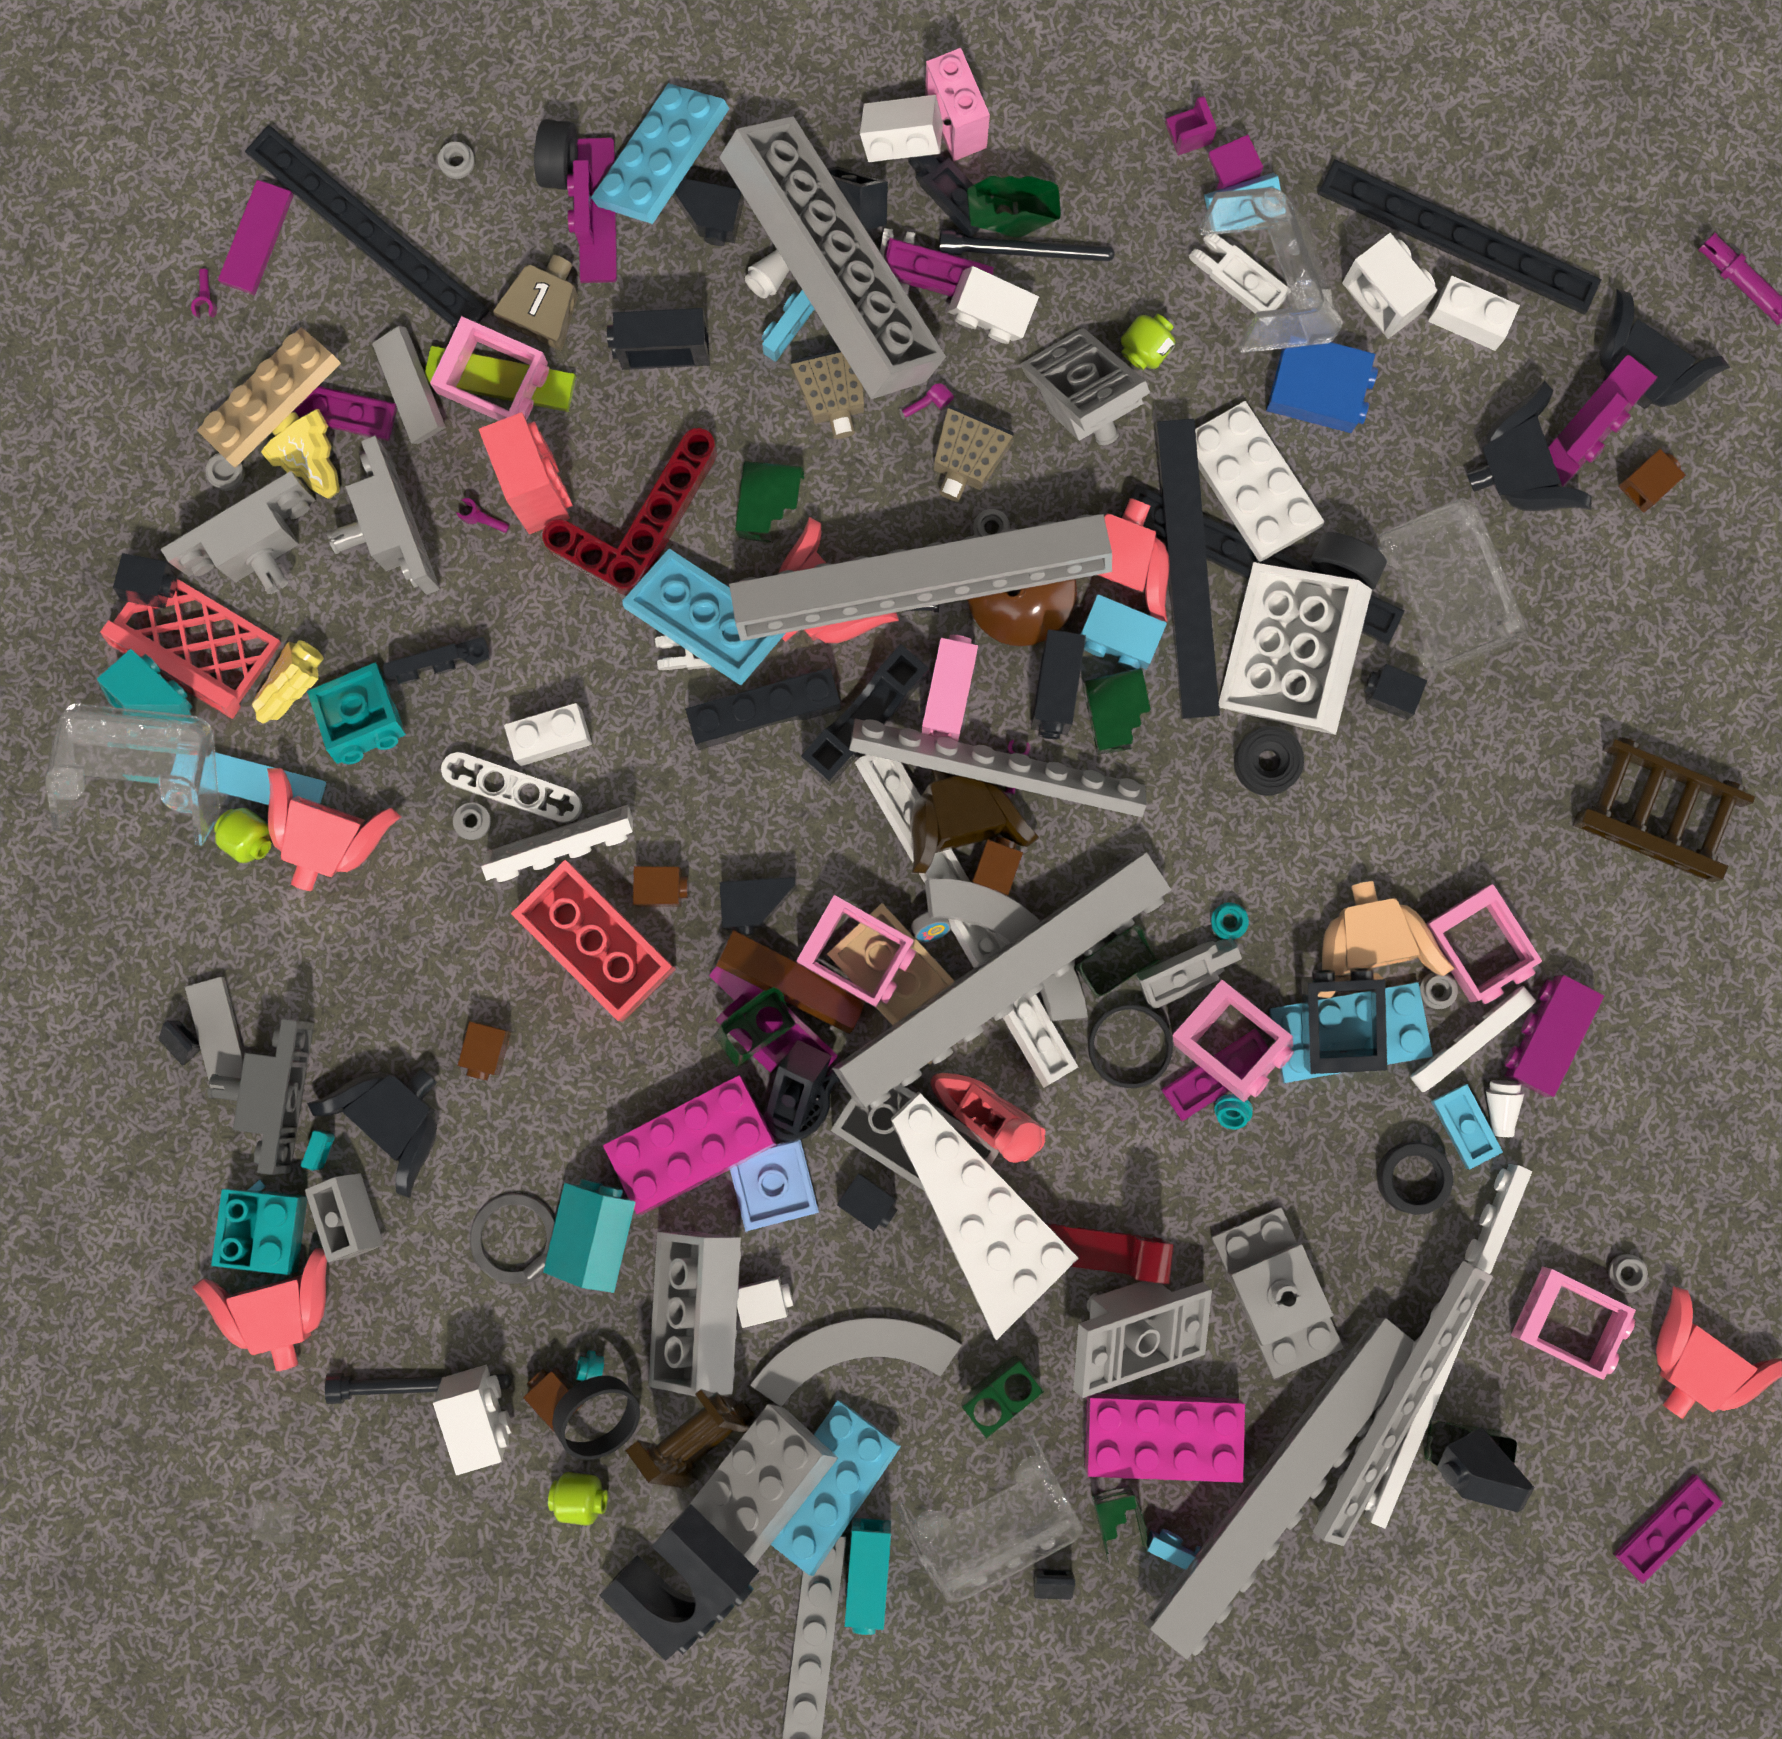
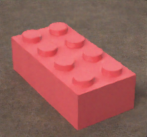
M521 412L479 428L505 499L528 534L544 529L553 520L570 519L566 508L573 506L560 476L557 474L559 469L555 458L544 441L541 432H539L536 422L528 423Z
M566 860L511 913L617 1021L624 1022L676 970Z

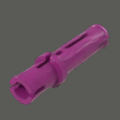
M1716 232L1711 235L1698 251L1703 253L1721 271L1720 276L1724 280L1729 278L1777 326L1781 324L1782 296L1745 262L1747 257L1742 253L1738 255Z

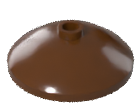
M1076 579L1020 589V593L1015 597L1008 591L970 598L967 601L971 614L978 626L993 639L1013 646L1035 645L1045 641L1048 629L1059 631L1068 621L1076 601Z

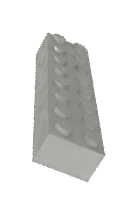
M794 116L738 128L719 158L869 397L874 399L925 383L946 356Z

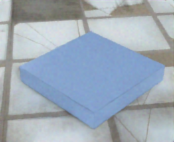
M801 1140L778 1144L730 1169L745 1232L819 1213Z

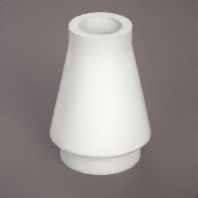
M775 250L748 268L745 281L756 295L761 298H767L769 295L776 294L790 269L778 250Z
M1508 1080L1490 1081V1089L1486 1090L1491 1130L1494 1136L1514 1137L1516 1122L1525 1094L1521 1092V1083Z

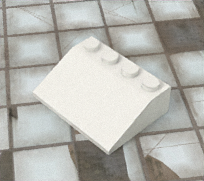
M1253 562L1219 699V708L1336 735L1372 589L1355 579Z

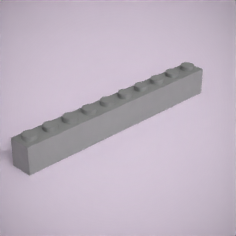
M1086 514L1078 516L1073 520L1057 523L1048 521L1035 527L1019 530L1011 528L1003 530L998 534L982 537L973 535L961 541L945 544L936 542L923 548L907 551L898 549L886 555L870 558L861 556L838 564L823 563L811 569L800 571L786 570L779 572L777 575L763 578L748 577L739 582L731 583L729 586L735 624L740 640L745 641L1112 572V549L1104 515L1092 516Z
M1147 852L1135 854L832 1069L857 1106L866 1108L870 1105L872 1109L878 1107L891 1097L888 1092L899 1083L904 1087L918 1079L922 1075L920 1068L932 1061L935 1065L953 1053L950 1047L963 1039L966 1043L984 1031L981 1025L993 1017L997 1021L1014 1010L1012 1003L1022 996L1028 999L1036 995L1045 987L1042 982L1053 974L1056 978L1062 976L1075 966L1072 960L1084 953L1086 956H1089L1105 945L1102 939L1114 931L1118 935L1130 928L1135 923L1132 918L1138 913L1144 911L1147 914L1164 903L1162 896L1171 891V888Z
M1377 1317L1195 1555L1196 1558L1183 1571L1145 1621L1144 1625L1186 1660L1191 1654L1196 1656L1203 1650L1209 1640V1637L1206 1635L1215 1622L1220 1624L1227 1618L1233 1608L1230 1602L1239 1590L1243 1593L1251 1586L1257 1575L1254 1570L1263 1559L1268 1561L1276 1553L1280 1546V1542L1277 1541L1286 1528L1291 1530L1300 1521L1304 1513L1301 1508L1309 1497L1312 1499L1316 1498L1324 1489L1327 1483L1324 1477L1333 1466L1335 1468L1339 1467L1348 1457L1350 1449L1347 1447L1356 1435L1361 1437L1371 1426L1373 1419L1370 1416L1379 1405L1384 1404L1393 1387L1394 1378L1404 1368L1412 1353V1346L1415 1342L1388 1319Z

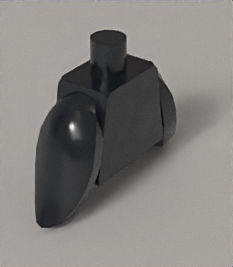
M1616 289L1613 310L1599 351L1600 365L1606 372L1603 381L1609 377L1627 355L1633 357L1658 377L1636 403L1643 409L1648 408L1651 404L1659 407L1675 405L1686 399L1714 375L1730 368L1723 356L1706 358L1692 365L1696 358L1641 320L1637 319L1633 323V297L1629 292Z
M1545 380L1530 396L1507 411L1492 425L1487 434V444L1482 447L1488 464L1467 471V475L1474 492L1495 484L1501 500L1506 499L1512 507L1523 511H1548L1562 508L1591 510V495L1579 489L1562 487L1538 420V416L1544 411L1554 392Z
M420 1068L405 1083L393 1073L387 1075L380 1071L369 1072L349 1081L324 1098L307 1103L313 1116H330L343 1112L394 1161H399L395 1181L396 1193L406 1198H411L414 1182L427 1160L436 1139L437 1123L432 1116L435 1110L423 1100L428 1092L438 1083L429 1073Z

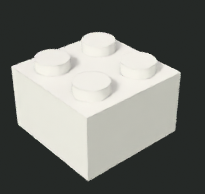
M1391 233L1356 258L1342 282L1387 339L1418 317L1437 292L1431 274L1426 269H1420L1411 258L1408 246L1402 240H1396Z
M487 1365L443 1377L433 1401L456 1475L502 1462L505 1448L509 1446L508 1434L513 1432L509 1413L507 1410L501 1411L498 1398H501L499 1381L496 1375L490 1376Z

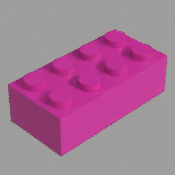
M739 1075L603 1145L628 1198L636 1201L634 1207L636 1214L643 1215L776 1146L777 1143L744 1078Z
M1096 1393L1087 1396L1085 1472L1088 1477L1243 1483L1245 1403L1239 1398Z

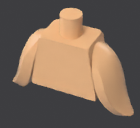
M1373 881L1351 886L1356 906L1344 908L1340 912V916L1332 920L1325 931L1322 949V970H1334L1335 975L1350 973V969L1376 968L1411 961L1416 957L1424 966L1440 976H1444L1455 969L1443 955L1432 932L1421 916L1409 906L1399 905L1396 898L1378 901ZM1336 991L1318 992V997L1330 999Z

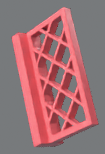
M177 579V587L173 598H168L166 607L175 605L178 622L157 626L154 609H157V607L128 602L114 622L108 620L100 633L110 646L124 654L132 649L139 657H142L144 654L148 655L161 669L159 674L168 681L174 680L183 690L231 719L235 717L241 707L239 703L281 644L277 638ZM177 589L186 595L178 596ZM194 600L202 604L204 616L183 620L180 604ZM208 608L213 610L217 614L209 615ZM148 611L151 627L134 630L126 625L134 613ZM227 619L233 623L235 635L214 639L212 622ZM206 624L209 641L188 645L185 628ZM239 627L246 630L248 633L240 634ZM179 629L183 646L170 649L162 647L158 633ZM153 635L154 641L146 636ZM259 638L268 644L261 655L245 658L242 641ZM237 643L240 660L219 664L216 647ZM211 648L214 665L201 668L192 665L190 652ZM184 654L185 660L177 655ZM248 665H253L252 668H251V669L249 670V672H248L247 666H248ZM242 667L244 679L236 690L223 683L221 671ZM216 672L217 679L210 676L209 674Z

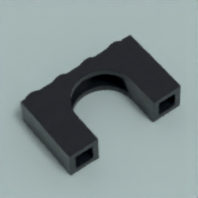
M692 1504L671 1522L653 1543L652 1547L683 1576L692 1589L694 1597L684 1595L670 1587L638 1555L613 1578L599 1595L665 1661L677 1651L683 1655L698 1638L702 1639L710 1631L716 1621L720 1623L735 1605L737 1607L740 1606L754 1590L750 1582L759 1572Z

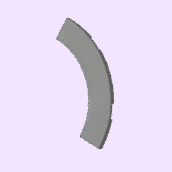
M928 879L925 881L929 918L953 919L979 925L995 933L1006 944H1009L1040 922L1035 915L1016 901L982 885L953 879ZM1074 968L1057 978L1053 974L1042 982L1045 987L1041 990V994L1050 1021L1088 1018L1085 998Z
M889 1317L848 1319L816 1329L791 1343L763 1367L750 1386L782 1407L790 1395L813 1375L837 1363L864 1357L901 1359L922 1366L941 1377L962 1344L945 1333L929 1326Z

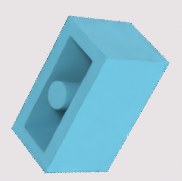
M1098 594L1081 633L1086 635L1084 650L1099 657H1104L1105 653L1119 658L1118 664L1129 670L1139 669L1140 667L1147 670L1167 623Z

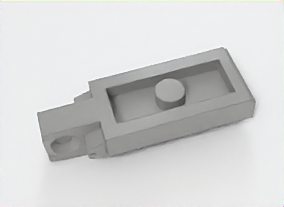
M1232 938L1203 943L1136 974L1149 1008L1151 1010L1157 1009L1220 980L1218 975L1225 971L1224 967L1242 959L1238 946L1231 940Z

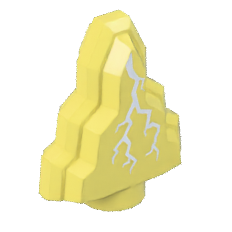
M319 409L299 418L296 412H292L272 431L275 437L266 444L261 453L272 466H281L287 473L292 471L297 477H302L311 490L330 499L340 492L337 470L329 459L332 446L325 434L328 425Z
M298 640L297 643L288 642L281 651L279 659L271 669L267 681L252 702L258 721L266 723L269 720L280 719L292 703L300 699L307 689L312 688L318 680L317 667L324 659L316 648L301 640Z

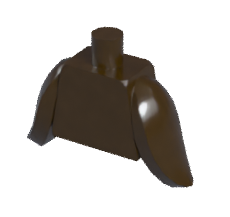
M931 769L935 782L927 786L922 796L916 800L912 809L911 840L914 859L912 873L926 874L933 862L935 853L992 839L999 834L1007 840L1025 847L1037 841L1039 836L1027 824L1007 794L998 786L990 782Z

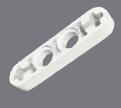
M452 753L442 762V776L448 783L460 789L559 823L567 824L573 822L581 813L582 804L580 798L576 793L564 787L465 753ZM460 760H464V767L474 772H477V765L483 766L477 775L476 787L470 786L474 779L469 776L460 775L458 780H455V774L450 771L451 765H458ZM492 772H499L504 776V786L498 792H489L484 785L486 776ZM527 784H534L539 788L540 795L538 800L530 805L522 803L519 797L521 788ZM547 789L554 790L549 797L558 801H563L565 796H569V803L574 806L573 811H566L564 816H559V809L550 804H547L546 811L540 810L546 801Z
M1524 986L1516 989L1483 1016L1484 1021L1477 1026L1475 1024L1470 1026L1453 1040L1455 1042L1453 1046L1449 1049L1444 1047L1417 1069L1410 1078L1421 1092L1429 1090L1526 1012L1536 1000Z

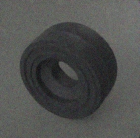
M545 119L540 122L534 149V169L538 186L568 190L567 174H573V160H578V137L574 123Z
M1274 726L1261 727L1249 733L1238 745L1234 756V769L1239 781L1249 791L1263 796L1277 795L1289 789L1297 782L1304 768V752L1299 741L1287 730ZM1272 751L1278 756L1279 766L1275 771H1265L1260 767L1259 756L1262 752Z

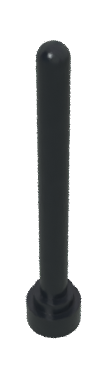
M941 228L939 252L953 256H961L962 252L1092 261H1111L1115 256L1113 248L1109 246L963 237V233H956V229Z
M327 1373L325 1378L326 1404H343L345 1400H350L353 1395L437 1392L442 1378L446 1376L352 1380L351 1376H345L344 1373ZM490 1374V1376L496 1375L500 1389L510 1387L512 1381L509 1375Z

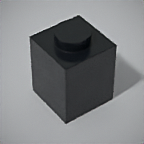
M122 553L113 589L120 600L165 609L168 597L173 598L177 587V577L174 576L169 564L166 561Z
M1385 664L1378 670V673L1372 671L1364 688V692L1369 693L1366 704L1408 720L1415 714L1428 680Z
M861 1173L857 1174L837 1203V1206L872 1231H875L878 1225L886 1228L898 1211V1209L892 1206L896 1198Z

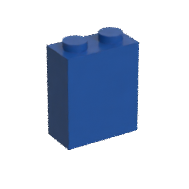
M1289 331L1283 343L1266 411L1352 433L1358 423H1364L1368 412L1369 403L1364 402L1366 389L1372 390L1377 377L1378 368L1373 367L1376 354Z

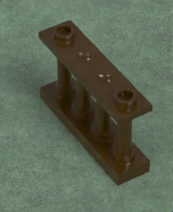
M1619 737L1618 740L1614 739L1605 743L1602 751L1614 755L1615 759L1596 806L1579 811L1573 826L1711 883L1724 880L1729 866L1718 862L1719 857L1716 855L1734 806L1744 807L1753 804L1756 796L1744 792L1746 788L1739 783L1724 780L1721 783L1639 749V743L1631 739ZM1631 762L1650 770L1631 821L1627 820L1626 823L1613 819V813L1610 811L1628 765ZM1666 776L1685 784L1666 835H1661V838L1647 833L1648 827L1645 825ZM1699 791L1719 798L1720 801L1701 849H1697L1694 852L1682 847L1683 841H1681Z
M700 1389L695 1395L704 1407L659 1444L637 1440L625 1451L648 1483L687 1489L698 1480L692 1471L696 1467L695 1462L732 1432L746 1433L753 1424L752 1421L756 1419L755 1414L743 1400L737 1403L736 1400L722 1396L718 1392L713 1393Z

